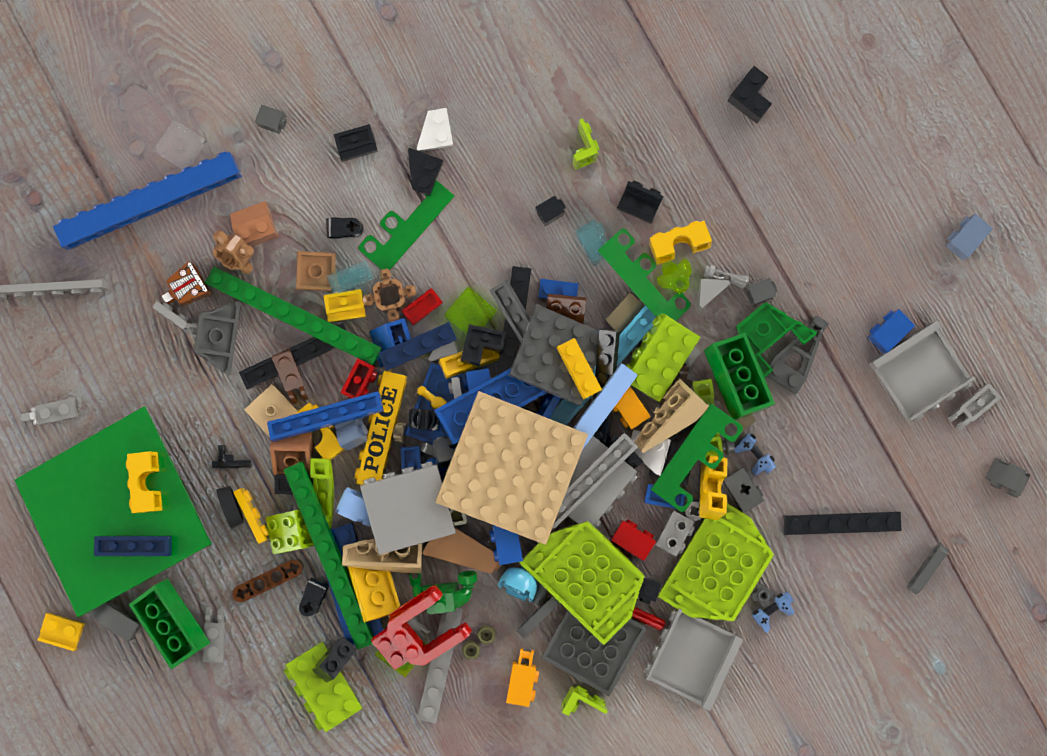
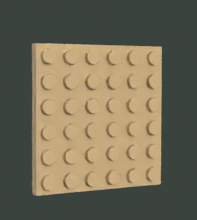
M478 391L435 503L546 545L588 434Z

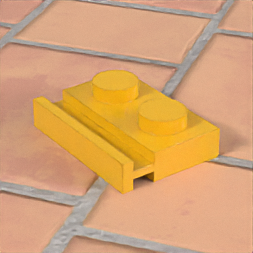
M362 289L324 295L327 321L333 323L366 317Z
M48 612L45 614L40 630L41 633L37 640L76 651L85 623Z

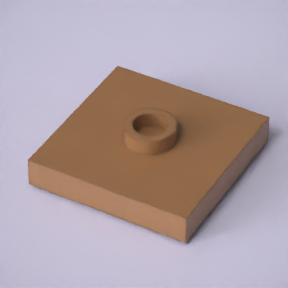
M297 251L296 290L335 291L336 253Z

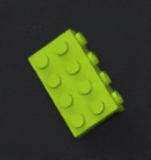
M663 313L660 316H656L653 320V327L650 332L643 336V343L633 352L629 365H626V367L638 375L631 385L658 402L661 401L701 338Z
M320 642L285 664L286 669L283 671L288 680L292 679L296 686L293 688L298 697L303 696L306 701L303 705L309 714L313 713L316 718L313 722L317 729L327 732L361 710L362 707L341 672L338 673L334 680L326 683L312 671L327 652L324 643Z

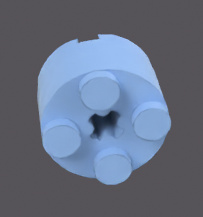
M346 487L335 512L353 521L363 522L362 524L371 527L362 492Z

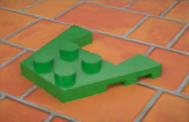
M764 302L736 326L739 335L746 333L764 378L773 369L762 358L761 354L786 333L791 331L803 345L817 335L815 330L806 327L803 323L794 320L767 302Z

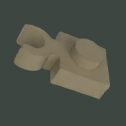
M398 422L395 425L393 431L395 441L405 443L407 436L405 433L408 424Z

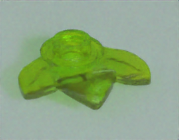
M686 258L678 265L672 261L664 262L662 264L663 275L656 278L659 286L664 289H672L676 293L686 292L690 285L688 278L692 274L690 262ZM681 281L683 287H678L676 282Z

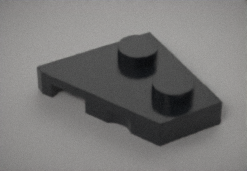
M409 148L408 156L412 190L431 196L443 160Z

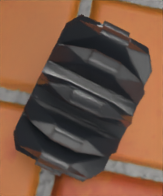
M424 409L409 410L407 421L410 428L438 430L440 421L434 411Z

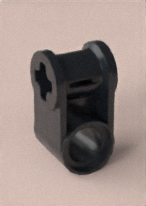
M326 218L327 238L329 239L359 237L364 231L363 224L356 218ZM353 224H356L358 228H355L354 231H352L350 227H353Z
M314 578L309 579L299 605V611L303 616L309 617L319 611L322 601L327 594L329 584ZM311 603L313 610L307 612L308 608L305 606Z

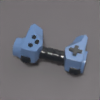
M748 433L736 445L735 452L738 454L750 450L755 455L758 462L752 469L754 475H758L763 470L767 473L771 472L776 467L774 457L769 454L764 455L755 445L757 441L756 436Z
M788 592L780 593L775 597V602L765 610H755L752 617L768 633L770 630V614L780 609L787 615H793L794 610L791 607V603L794 600Z

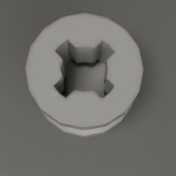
M692 501L687 510L684 511V515L692 521L700 520V503Z

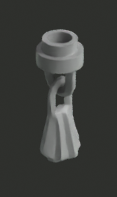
M706 265L703 274L706 279L729 280L730 283L740 288H746L750 285L747 275H733L715 269L716 266Z

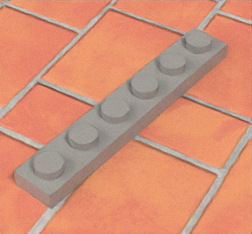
M101 279L0 285V299L7 298V295H14L15 298H24L26 294L42 297L45 296V293H52L55 296L64 295V292H71V294L75 295L83 294V291L102 293V290H108V282Z
M625 432L567 488L553 525L554 529L638 448Z
M456 608L453 612L442 613L437 637L449 629L459 626L463 608ZM454 647L430 662L417 717L418 720L435 724L437 722Z

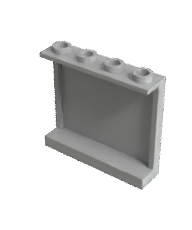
M938 321L930 323L893 347L889 352L868 363L906 421L913 420L916 422L924 417V412L927 410L931 412L937 409L941 401L944 399L948 401L956 396L955 392L960 389L962 391L972 386L971 382L976 379L975 376H969L940 332L939 328H941V325Z
M594 436L583 448L569 486L608 449ZM623 461L568 516L578 524L589 521L597 528L601 523L599 518L603 514L607 515L613 508L611 503L615 499L619 500L625 493L624 487L627 484L631 485L635 481L637 470Z
M432 461L421 464V468L414 469L413 466L402 469V473L396 475L394 472L386 473L382 479L378 480L375 477L363 480L364 484L360 485L379 555L456 533L449 508L435 503L442 485L437 463L433 464Z
M680 608L676 609V611L672 610L668 619L671 622L668 628L665 627L660 636L662 641L659 646H655L652 652L654 658L651 663H647L644 669L645 679L665 687L710 711L743 639L702 618L689 617Z

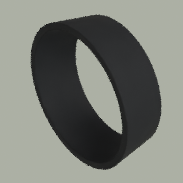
M231 486L216 489L221 508L230 528L233 529L244 523L239 504Z

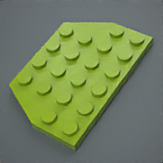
M727 503V513L719 520L703 519L657 597L676 609H682L683 613L692 618L735 621L774 554L751 517Z
M589 521L550 533L546 545L539 542L523 558V561H520V564L603 645L631 619L645 576Z

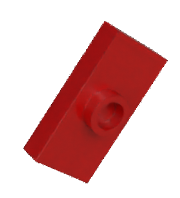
M430 288L401 311L412 326H415L441 306L443 302L435 291Z

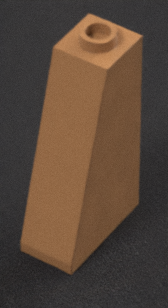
M456 526L455 534L430 540L422 552L426 556L491 574L494 570L498 571L501 567L499 561L495 562L491 548Z

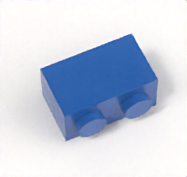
M900 309L894 312L890 310L883 317L885 321L880 325L877 323L870 329L871 334L867 338L883 354L889 352L915 327L913 322Z

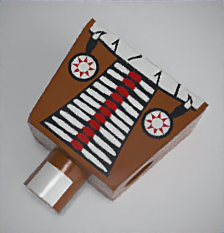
M188 261L167 279L166 283L171 290L162 294V297L167 304L177 300L179 304L185 306L212 295V292L205 284L196 266Z

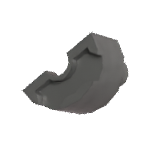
M995 458L985 479L991 481V486L998 489L1004 487L1008 490L1007 494L1018 498L1021 496L1030 478V474H1026L1024 469L1012 463L1007 464L1001 461V459Z

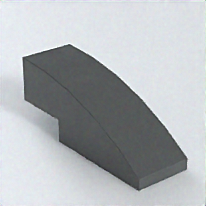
M110 601L88 612L90 616L127 641L133 640L141 626L139 620Z

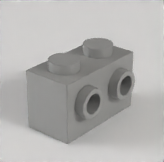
M672 510L656 539L655 545L675 556L678 553L681 554L686 546L684 543L686 537H690L695 529V526H693L694 521Z

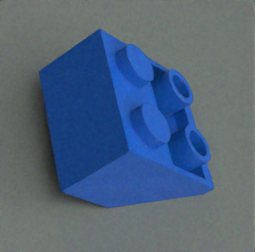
M404 318L386 323L369 331L373 344L381 347L382 351L411 339L407 321ZM378 357V362H379L380 368H382V367H384V366H383V364H382L380 358Z

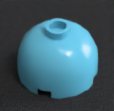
M523 566L520 568L512 567L506 570L497 584L500 589L503 586L507 588V594L523 601L529 598V602H532L537 591L536 579Z

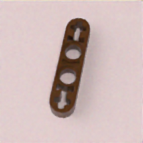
M298 559L290 560L236 586L232 593L234 600L245 602L299 576L304 569L303 563ZM291 563H293L294 565L298 564V573H295V571L287 573L289 578H287L286 572L282 569V567H285V570H287L292 567ZM274 571H279L282 574L281 581H273L272 573ZM258 579L262 580L265 584L262 590H257L254 586L255 581ZM239 588H241V590H245L248 588L252 590V592L250 591L244 595V599L242 596L239 597L237 594L240 592Z

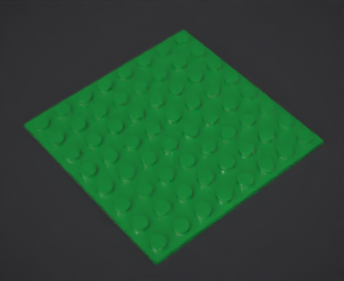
M146 406L14 480L77 618L212 544ZM149 451L158 452L159 472L150 473L146 477L145 485L150 491H161L162 511L132 513L129 507L130 490L127 485L129 473L126 468L127 454ZM94 536H172V556H94Z

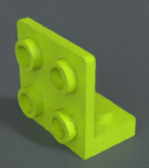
M583 118L579 119L578 130L586 147L577 150L573 156L575 170L596 162L597 155H599L598 151L600 150L597 141L591 138L590 133H592L589 123H585Z
M300 510L266 517L273 554L314 546Z
M572 685L561 704L562 713L567 716L571 712L575 713L580 703L578 702L579 699L607 714L608 709L603 698L598 695H589L587 693L588 690L580 685H577V687Z

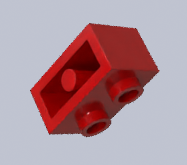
M357 358L340 393L351 399L368 394L369 390L367 388L370 382L374 383L378 375L376 372L377 368Z
M629 519L626 522L622 520L610 540L645 561L656 543L652 539L654 535L645 529L643 532L636 529L638 525Z

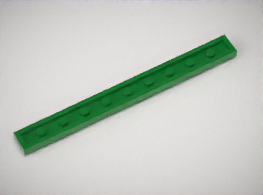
M214 266L205 281L206 285L372 366L375 365L379 357L378 353L382 351L381 347Z
M297 463L284 469V473L357 650L372 644L371 640L374 634L369 622L364 623L352 580L346 566H342L343 558L304 463Z

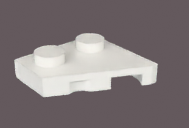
M447 108L428 111L417 145V151L423 152L453 146Z
M633 429L631 436L633 442H635L641 431ZM666 439L644 453L639 448L634 452L656 475L660 476L671 440Z

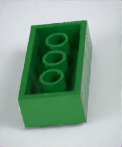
M746 333L713 343L704 350L730 416L734 420L764 411L775 405Z
M168 578L157 583L128 604L171 670L210 644V641Z

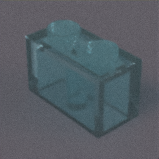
M596 220L580 227L574 233L593 266L605 260L597 250L608 241L603 234L605 229L600 222L597 224Z
M366 261L357 262L326 276L333 293H341L373 279Z

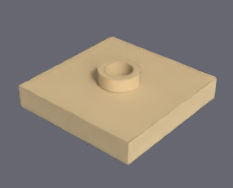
M271 384L244 409L268 436L267 422L294 415L298 412L274 384Z

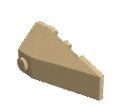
M681 379L666 392L663 397L665 401L661 408L657 407L653 412L655 417L651 422L646 423L634 443L643 453L697 421L709 407Z
M375 538L343 546L342 566L421 574L423 543L379 555Z

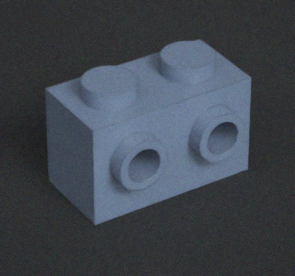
M976 214L970 217L966 216L959 224L961 226L958 231L954 230L947 238L949 242L945 246L961 260L969 258L993 229Z

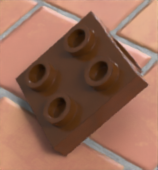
M548 294L546 308L583 324L586 297Z

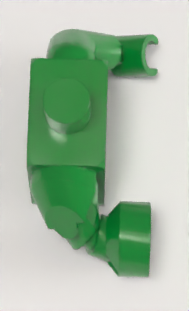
M472 570L463 571L457 574L458 582L433 584L440 589L443 595L435 604L426 609L427 614L453 612L456 608L466 604L473 592L471 589L474 587V583L477 582V572ZM419 573L416 579L412 578L411 574L409 575L414 597L433 586L424 585L421 587V574Z

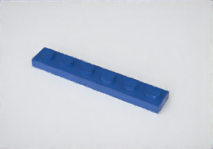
M378 391L269 421L267 425L270 440L275 442L384 412L380 393Z

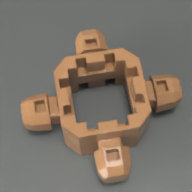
M221 230L213 234V238L217 243L213 249V256L230 270L240 269L243 273L249 274L253 270L249 260L253 255L254 249L237 235L227 236Z
M389 269L380 270V280L382 281L376 282L374 285V295L370 293L362 297L363 303L366 306L376 303V307L384 313L389 312L387 314L390 322L400 319L399 311L397 310L403 309L406 305L405 297L408 296L410 298L417 294L416 288L412 285L403 288L400 281L390 279L392 276ZM397 286L400 302L387 306L382 305L380 289Z

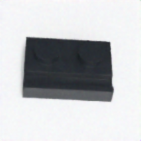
M370 124L333 134L341 162L378 152Z

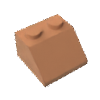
M266 201L230 214L234 234L241 237L251 247L279 237Z
M307 432L275 442L271 441L270 453L274 475H285L284 469L300 462L304 463L307 473L310 475L314 447L312 433Z

